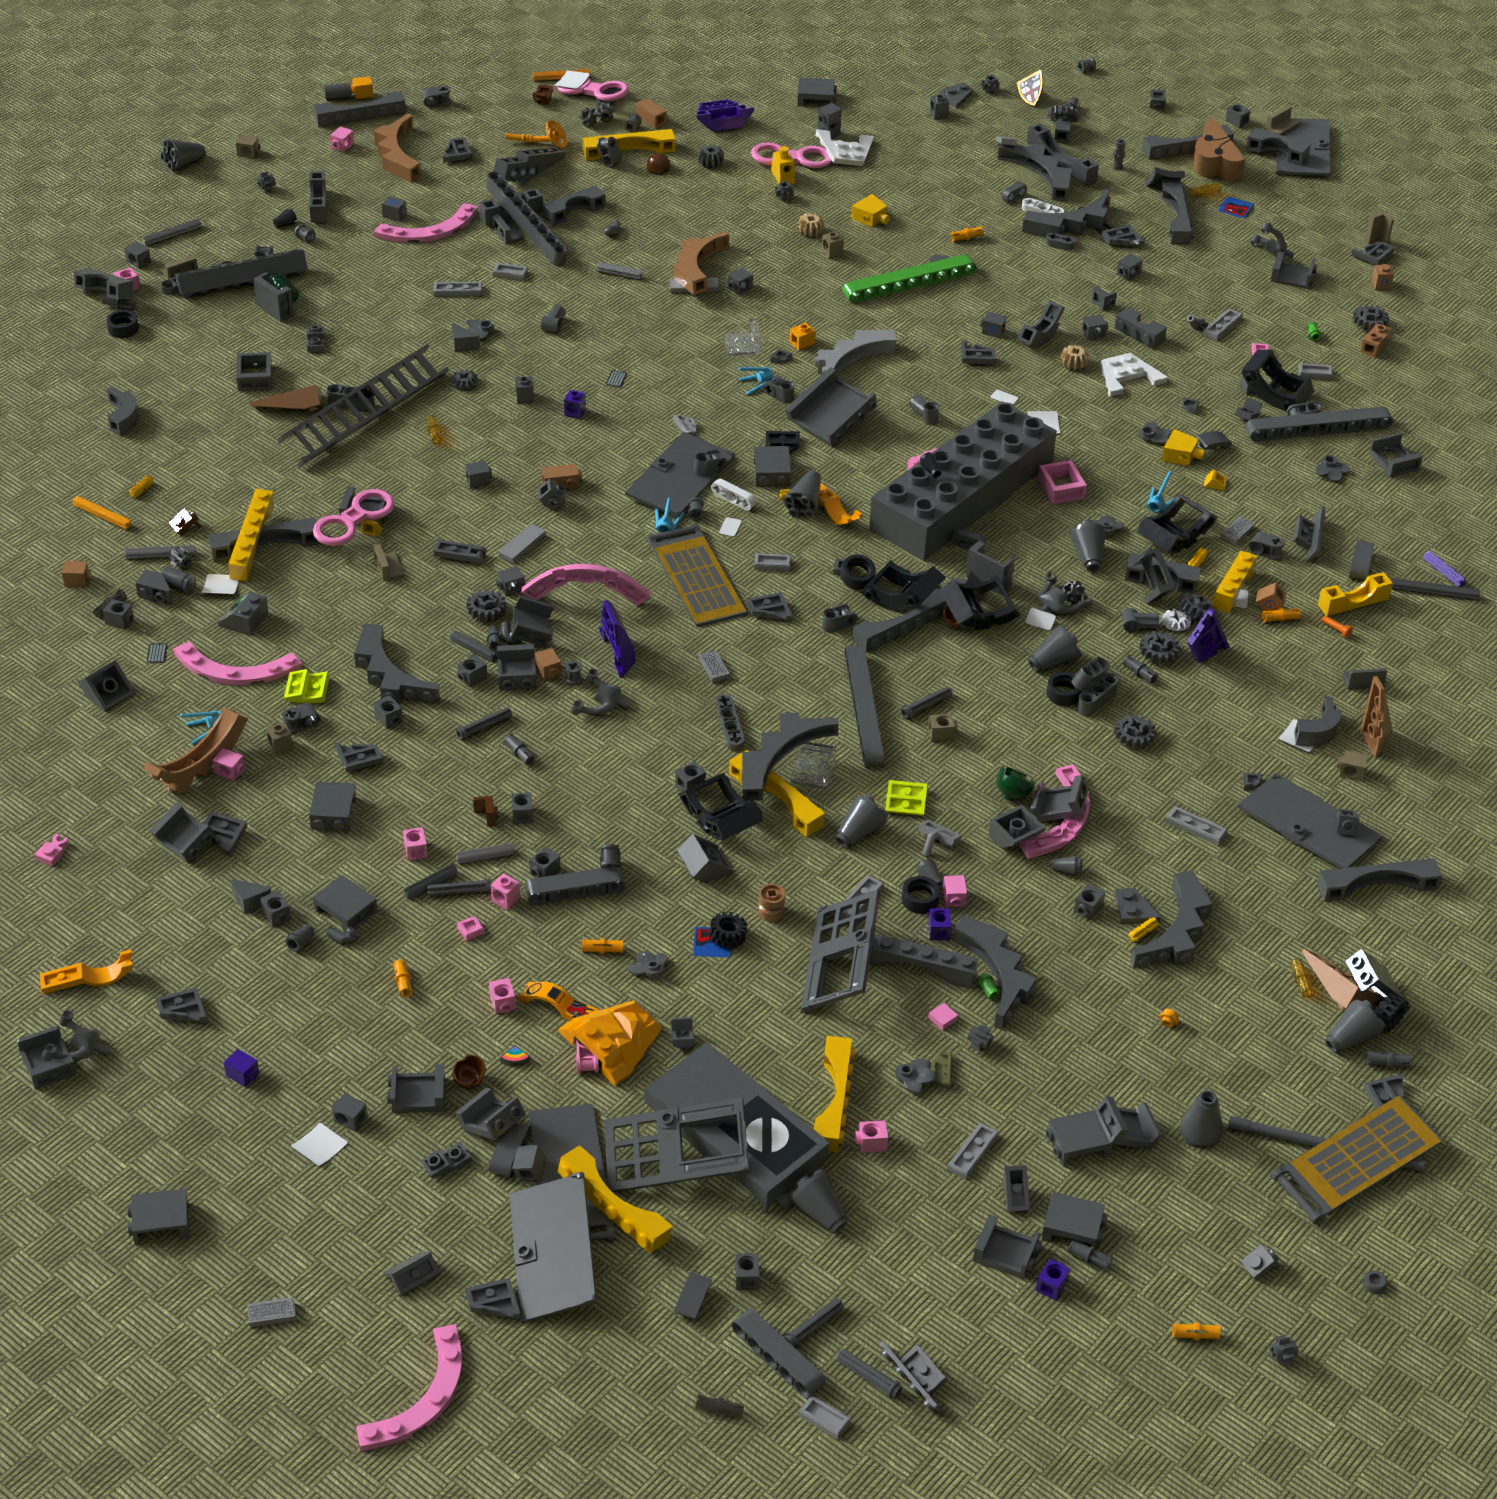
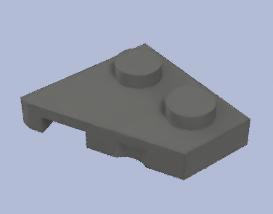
M959 83L940 90V94H945L950 104L958 108L959 103H964L966 98L972 95L973 89L966 83Z
M462 137L450 139L445 149L446 153L442 156L444 163L471 159L472 153L466 138Z
M1130 225L1102 231V238L1109 245H1144V240Z
M1380 241L1364 246L1363 250L1353 249L1352 256L1370 262L1373 265H1379L1394 252L1395 247Z
M962 340V363L969 365H995V349L986 348L975 344V347L967 345L966 340Z
M782 592L747 599L748 608L754 617L792 621L793 615Z
M341 742L335 743L336 752L346 773L383 763V757L377 745L352 743V747L341 746Z
M211 811L204 822V825H210L215 833L212 840L227 855L231 856L247 828L246 821Z
M1136 888L1115 889V899L1121 924L1144 923L1153 917L1158 922L1160 921L1158 912Z
M197 987L155 998L161 1019L207 1022Z
M1403 1074L1365 1083L1364 1090L1376 1109L1398 1095L1402 1098L1404 1097Z
M510 1278L465 1288L471 1312L520 1319V1311Z

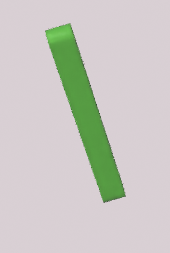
M967 254L851 281L843 286L842 292L850 302L856 303L971 275L976 271L977 266Z

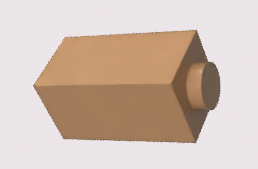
M648 98L636 103V114L640 115L644 122L655 129L667 124V111Z
M1376 324L1363 339L1360 352L1376 358L1389 343L1392 329L1385 325Z
M576 464L542 468V483L544 484L548 479H551L556 484L562 485L565 490L579 488V481H582L581 470L577 469Z

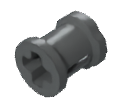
M1089 57L1086 60H1078L1077 68L1080 73L1089 69L1094 70L1096 68V61L1093 57Z
M635 113L631 114L629 119L625 121L624 128L628 132H634L637 126L642 123L641 116Z
M303 224L295 228L294 234L296 237L303 238L306 243H311L316 235L314 230L307 229Z
M694 497L688 501V516L690 519L701 520L703 518L704 511L702 508L704 502L702 499Z
M578 661L566 663L567 684L572 686L579 685L582 682L580 674L582 664Z

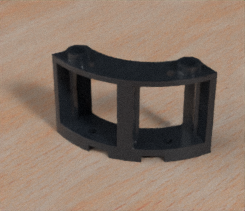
M1272 349L1257 350L1241 370L1245 381L1259 398L1269 405L1287 411L1289 406L1293 404L1306 403L1314 392L1311 377H1303L1292 372L1290 374L1282 369V365L1275 357ZM1261 368L1272 379L1269 385L1259 372ZM1281 386L1295 392L1293 396L1286 395L1277 390Z
M1179 493L1163 512L1154 517H1145L1140 522L1137 532L1165 551L1179 553L1182 548L1188 549L1197 542L1196 538L1201 533L1205 535L1218 516ZM1184 503L1203 513L1200 519L1187 531L1170 521Z
M890 560L860 593L868 600L885 608L901 611L910 610L922 604L946 577L934 566L928 570L913 574ZM884 576L892 583L903 588L898 593L881 589L875 584Z
M997 575L976 584H961L954 580L953 582L946 583L940 589L957 623L965 629H970L971 627H975L976 630L989 629L992 624L998 623V625H1002L1020 616ZM998 587L1008 606L997 611L985 613L976 595Z
M725 773L718 774L678 793L690 815L694 814L698 819L696 824L705 833H712V838L717 840L727 839L763 821L760 808L756 803H749L741 798L731 786V782ZM717 782L730 804L708 813L694 792Z

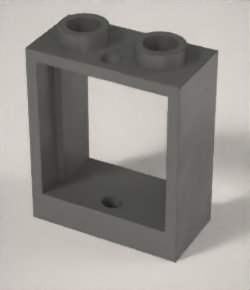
M271 352L237 353L236 378L238 391L272 390ZM266 367V372L242 373V368Z

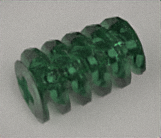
M273 273L269 277L270 284L278 290L286 286L291 289L292 303L297 300L299 292L286 275Z

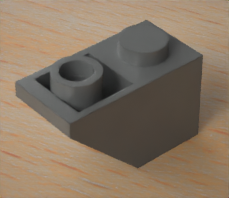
M145 570L135 583L137 596L171 605V592L164 576L158 572Z

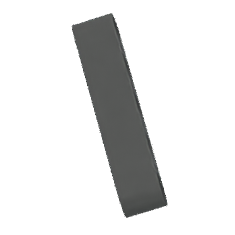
M617 866L533 878L525 883L528 901L531 905H543L614 894L623 891L626 886L621 868Z
M748 1309L732 1321L731 1326L735 1334L801 1396L809 1398L826 1384L823 1374L753 1309Z

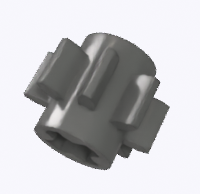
M994 75L986 76L985 80H982L981 83L982 90L988 94L995 93L996 89H999L1000 86L999 79Z
M602 102L599 106H596V114L600 117V121L608 122L610 118H613L614 108L610 107V103Z
M585 107V110H580L581 116H579V119L583 120L582 124L592 126V123H597L596 117H598V114L594 113V108L589 109Z
M268 172L260 173V178H257L259 189H264L265 192L272 191L274 189L273 186L276 185L273 174L268 175Z
M786 181L780 182L779 186H775L776 197L781 201L789 200L790 196H794L793 185Z
M176 547L170 553L169 558L172 560L170 563L175 568H186L192 562L193 557L190 555L192 552L187 547Z
M1069 580L1063 586V591L1068 596L1066 601L1078 603L1081 600L1082 595L1085 593V588L1081 586V582Z
M984 1024L979 1025V1028L974 1026L967 1038L971 1041L970 1047L977 1051H981L982 1048L987 1050L994 1038L993 1035L989 1034L991 1028Z
M1285 1335L1274 1337L1275 1343L1270 1344L1272 1359L1278 1361L1279 1364L1282 1363L1283 1366L1293 1364V1358L1298 1356V1347L1295 1340H1290Z

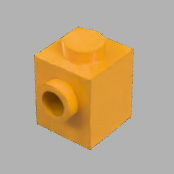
M370 76L352 78L353 84L350 85L351 93L355 95L356 99L373 97V85Z
M807 323L790 328L789 342L795 348L801 350L815 344L816 332Z

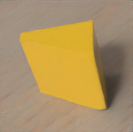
M1213 469L1206 476L1204 487L1224 491L1227 478Z
M368 519L361 522V530L364 534L378 537L383 531L378 522Z

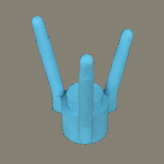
M768 366L763 368L739 367V371H759L756 375L741 377L739 381L757 378L759 382H762L759 386L748 391L746 395H750L763 388V384L770 382L774 377L772 369Z
M1171 471L1168 472L1156 496H1154L1156 488H1152L1147 507L1154 513L1163 512L1173 501L1171 499L1165 504L1164 497L1161 496L1172 474Z
M670 497L667 499L665 514L661 519L659 510L655 508V529L659 533L675 530L685 514L682 512L673 523L672 519L668 516L671 502Z
M221 711L181 714L180 717L207 716L204 719L187 722L185 725L191 726L206 722L210 728L217 721ZM208 732L193 740L191 744L194 745L201 741Z

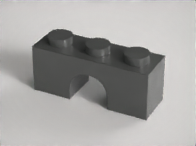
M1127 307L1116 315L1115 329L1154 349L1165 341L1167 327L1156 321L1149 324L1140 323L1141 313Z

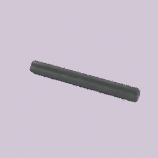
M1398 578L1390 579L1393 582L1392 589L1475 600L1479 599L1480 590L1474 588Z

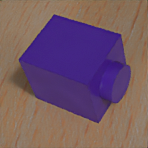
M239 1049L224 1061L226 1076L244 1087L251 1081L256 1080L260 1074L258 1060Z

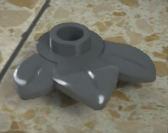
M476 319L466 321V324L470 327L468 330L479 334L480 339L485 338L494 331V325L490 320L481 321Z
M1155 421L1148 422L1139 431V437L1144 441L1165 444L1168 441L1167 437L1170 435L1171 430L1158 428Z
M1332 455L1325 456L1321 464L1316 467V474L1318 476H1327L1330 481L1334 482L1341 480L1342 473L1350 472L1346 464L1338 462L1337 458Z
M1109 515L1101 516L1100 520H1091L1092 523L1105 526V537L1113 536L1116 530L1124 528L1123 523L1116 522L1115 518Z
M642 951L636 955L637 962L627 968L628 971L635 975L646 974L650 979H657L663 975L664 965L668 959L664 953L654 955L652 952Z
M915 1059L909 1064L899 1065L895 1070L898 1081L903 1083L907 1090L914 1093H921L922 1084L937 1081L936 1074L930 1069L931 1062L926 1059Z

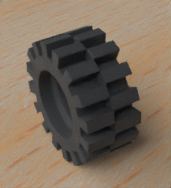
M722 912V916L718 913L716 917L712 918L709 936L712 942L715 941V945L721 944V948L727 946V949H731V946L737 948L738 945L741 946L745 942L747 922L744 921L743 917L739 918V914L736 913L734 916L733 912H729V915H726V912Z
M1396 992L1388 994V997H1384V1001L1379 1003L1380 1005L1375 1009L1376 1012L1374 1013L1384 1021L1386 1027L1383 1030L1390 1032L1404 1018L1403 1015L1407 1013L1409 1002Z

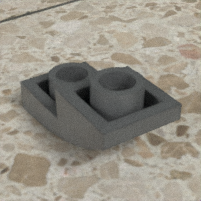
M319 325L308 327L307 352H324V327Z
M1219 431L1205 432L1195 437L1200 442V447L1204 450L1215 451L1217 447L1228 448L1232 444Z
M461 1141L443 1153L438 1149L421 1160L431 1178L453 1172L473 1161Z
M690 1272L674 1313L696 1321L712 1279Z

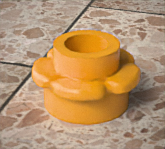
M1164 1009L1163 1013L1159 1015L1163 1025L1167 1027L1178 1025L1179 1014L1176 1011Z

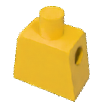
M782 146L779 148V151L773 153L771 171L778 183L786 181L793 185L795 184L794 160L789 153V148Z
M871 194L852 205L851 219L870 227H874L880 222L886 225L890 221V216L887 215L888 206Z
M1174 429L1164 446L1162 461L1188 466L1193 458L1203 460L1205 450L1197 448V438Z

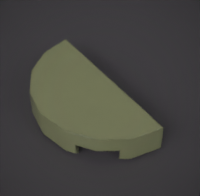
M952 1052L942 1053V1056L932 1060L930 1069L937 1076V1081L934 1083L949 1090L951 1085Z

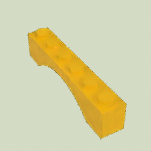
M672 129L583 138V153L586 161L602 159L597 147V141L601 137L606 139L608 137L616 138L620 151L641 149L658 153L675 152V136Z
M255 489L228 563L230 579L248 581L261 530L265 522L270 519L274 508L273 491Z
M742 753L729 760V774L741 784H743ZM772 770L764 790L777 796L787 806L793 819V827L806 838L823 828L825 819L823 810L814 805L807 797L798 792L794 786H791L782 776L777 775Z
M827 1036L824 1066L834 1081L836 1093L829 1107L815 1119L814 1130L830 1143V1152H838L839 1144L844 1142L845 1131H841V1127H846L847 1114H843V1110H848L849 1097H845V1095L850 1093L851 1080H848V1076L852 1077L853 1064H850V1060H854L856 1049L852 1047V1038Z
M580 1145L560 1158L557 1172L561 1177L565 1178L571 1176V1174L583 1172L585 1175L586 1197L650 1254L669 1242L673 1226L657 1212L635 1207L616 1196L599 1176L595 1158Z

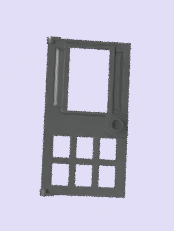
M878 889L830 906L825 905L818 908L801 1012L808 1013L815 1008L865 992L880 898ZM869 902L868 911L858 914L860 905ZM852 908L851 917L842 920L843 911ZM835 914L834 922L825 925L826 917ZM866 919L865 928L856 931L857 922ZM849 925L848 934L839 937L840 928ZM832 931L831 940L822 943L823 934ZM854 953L848 988L822 996L828 961Z
M742 1097L604 1120L608 1178L606 1185L613 1193L750 1171L744 1100ZM737 1119L739 1153L683 1161L681 1128ZM657 1122V1135L640 1137V1124ZM632 1126V1139L615 1141L616 1128ZM658 1142V1155L641 1157V1144ZM634 1146V1159L616 1161V1148ZM659 1162L660 1175L642 1178V1164ZM635 1166V1179L618 1181V1168Z

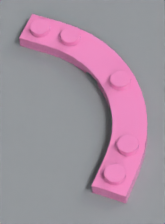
M463 203L459 210L448 220L425 228H401L380 224L374 231V237L408 243V240L428 242L452 235L453 231L467 226L477 214L478 206Z
M573 564L557 567L540 574L522 587L523 594L531 599L539 600L551 590L567 585V582L594 583L596 581L604 583V586L619 592L636 606L650 598L651 593L637 581L622 572L591 564Z
M190 641L173 648L174 655L190 671L196 675L201 674L209 677L210 681L228 685H251V682L264 680V683L270 682L303 668L302 662L293 653L258 666L233 667L222 665L206 658Z
M1074 764L1056 769V776L1064 787L1072 786L1074 777L1081 775ZM1089 791L1082 816L1064 818V822L1060 826L1057 825L1046 833L1033 836L1019 843L1027 859L1056 851L1078 836L1088 819L1090 809Z
M456 1324L433 1329L438 1352V1367L435 1378L426 1394L414 1406L397 1416L356 1426L361 1451L380 1448L412 1437L414 1432L424 1426L428 1427L447 1408L456 1393L462 1372V1352Z

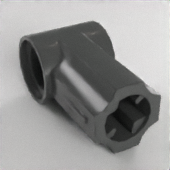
M556 304L555 307H552L548 316H543L541 330L554 333L559 332L561 321L566 315V310L562 305Z
M918 395L914 396L909 402V407L922 415L925 423L936 424L939 421V405L937 403L927 402Z
M1133 608L1125 609L1122 612L1123 629L1127 632H1135L1139 628L1158 629L1159 613H1138Z

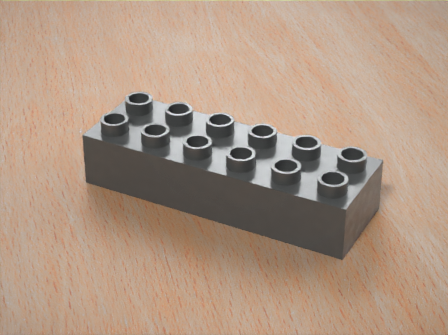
M1000 402L932 452L936 456L942 472L938 478H933L918 462L871 497L869 530L925 561L951 541V537L956 529L965 530L1035 477L1039 472L1040 465L1053 463L1057 430L1044 424L1040 418L1031 417L1016 409L1015 405L1011 403Z

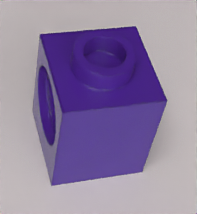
M569 390L564 399V416L581 419L586 410V393Z
M930 909L928 921L930 940H950L952 927L950 909Z
M1050 1259L1038 1277L1036 1291L1056 1301L1068 1283L1070 1268L1061 1262Z

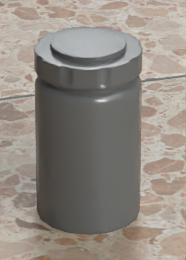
M350 83L324 85L326 100L345 99L352 96Z
M166 566L161 573L168 585L186 593L192 592L196 586L197 580L195 576L171 566Z

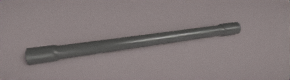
M1230 1116L1228 1123L1229 1129L1252 1132L1313 1147L1327 1139L1256 1123L1235 1116ZM1417 1158L1403 1168L1423 1172L1425 1159Z

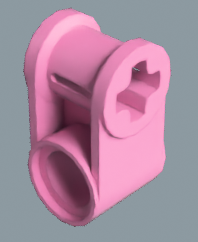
M577 1039V1074H580L581 1071L599 1072L598 1058Z

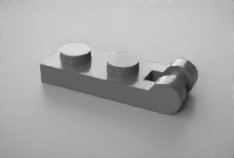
M439 539L434 548L435 557L468 561L477 566L483 563V557L487 553V549L483 546Z

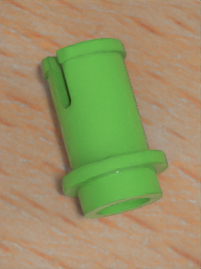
M1310 322L1309 326H1307L1309 338L1312 341H1318L1322 333L1318 330L1315 322Z
M984 973L978 977L977 984L984 990L989 1000H994L999 997L1000 991L993 983L992 976Z

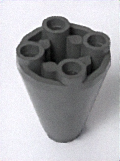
M165 139L163 141V152L160 153L162 161H165L169 170H177L205 157L206 149L204 145L198 143Z
M809 471L786 494L784 504L791 516L809 518L815 516L818 510L821 476L818 472Z
M1084 520L1070 531V538L1086 570L1095 572L1100 569L1102 564L1106 530L1105 526L1092 523L1091 520Z
M1060 625L1034 651L1031 658L1028 659L1029 665L1037 672L1038 670L1042 671L1076 660L1082 655L1076 645L1078 642L1076 636L1073 633L1069 634L1065 627Z
M870 795L857 796L837 831L836 841L844 848L855 844L883 827L888 813L884 809L879 808Z
M1354 1000L1328 1033L1325 1044L1332 1052H1341L1377 1037L1382 1033V1029L1386 1025L1372 1011L1373 1006L1369 1001Z
M1210 1090L1202 1091L1197 1096L1180 1122V1132L1189 1146H1216L1223 1135L1219 1101L1216 1094Z
M822 1168L817 1170L811 1178H808V1176L803 1177L797 1183L798 1188L788 1195L794 1205L826 1229L832 1230L833 1233L840 1231L848 1223L831 1181Z

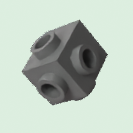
M548 479L537 489L539 501L545 507H549L552 510L562 506L566 501L564 487L556 484L551 479Z

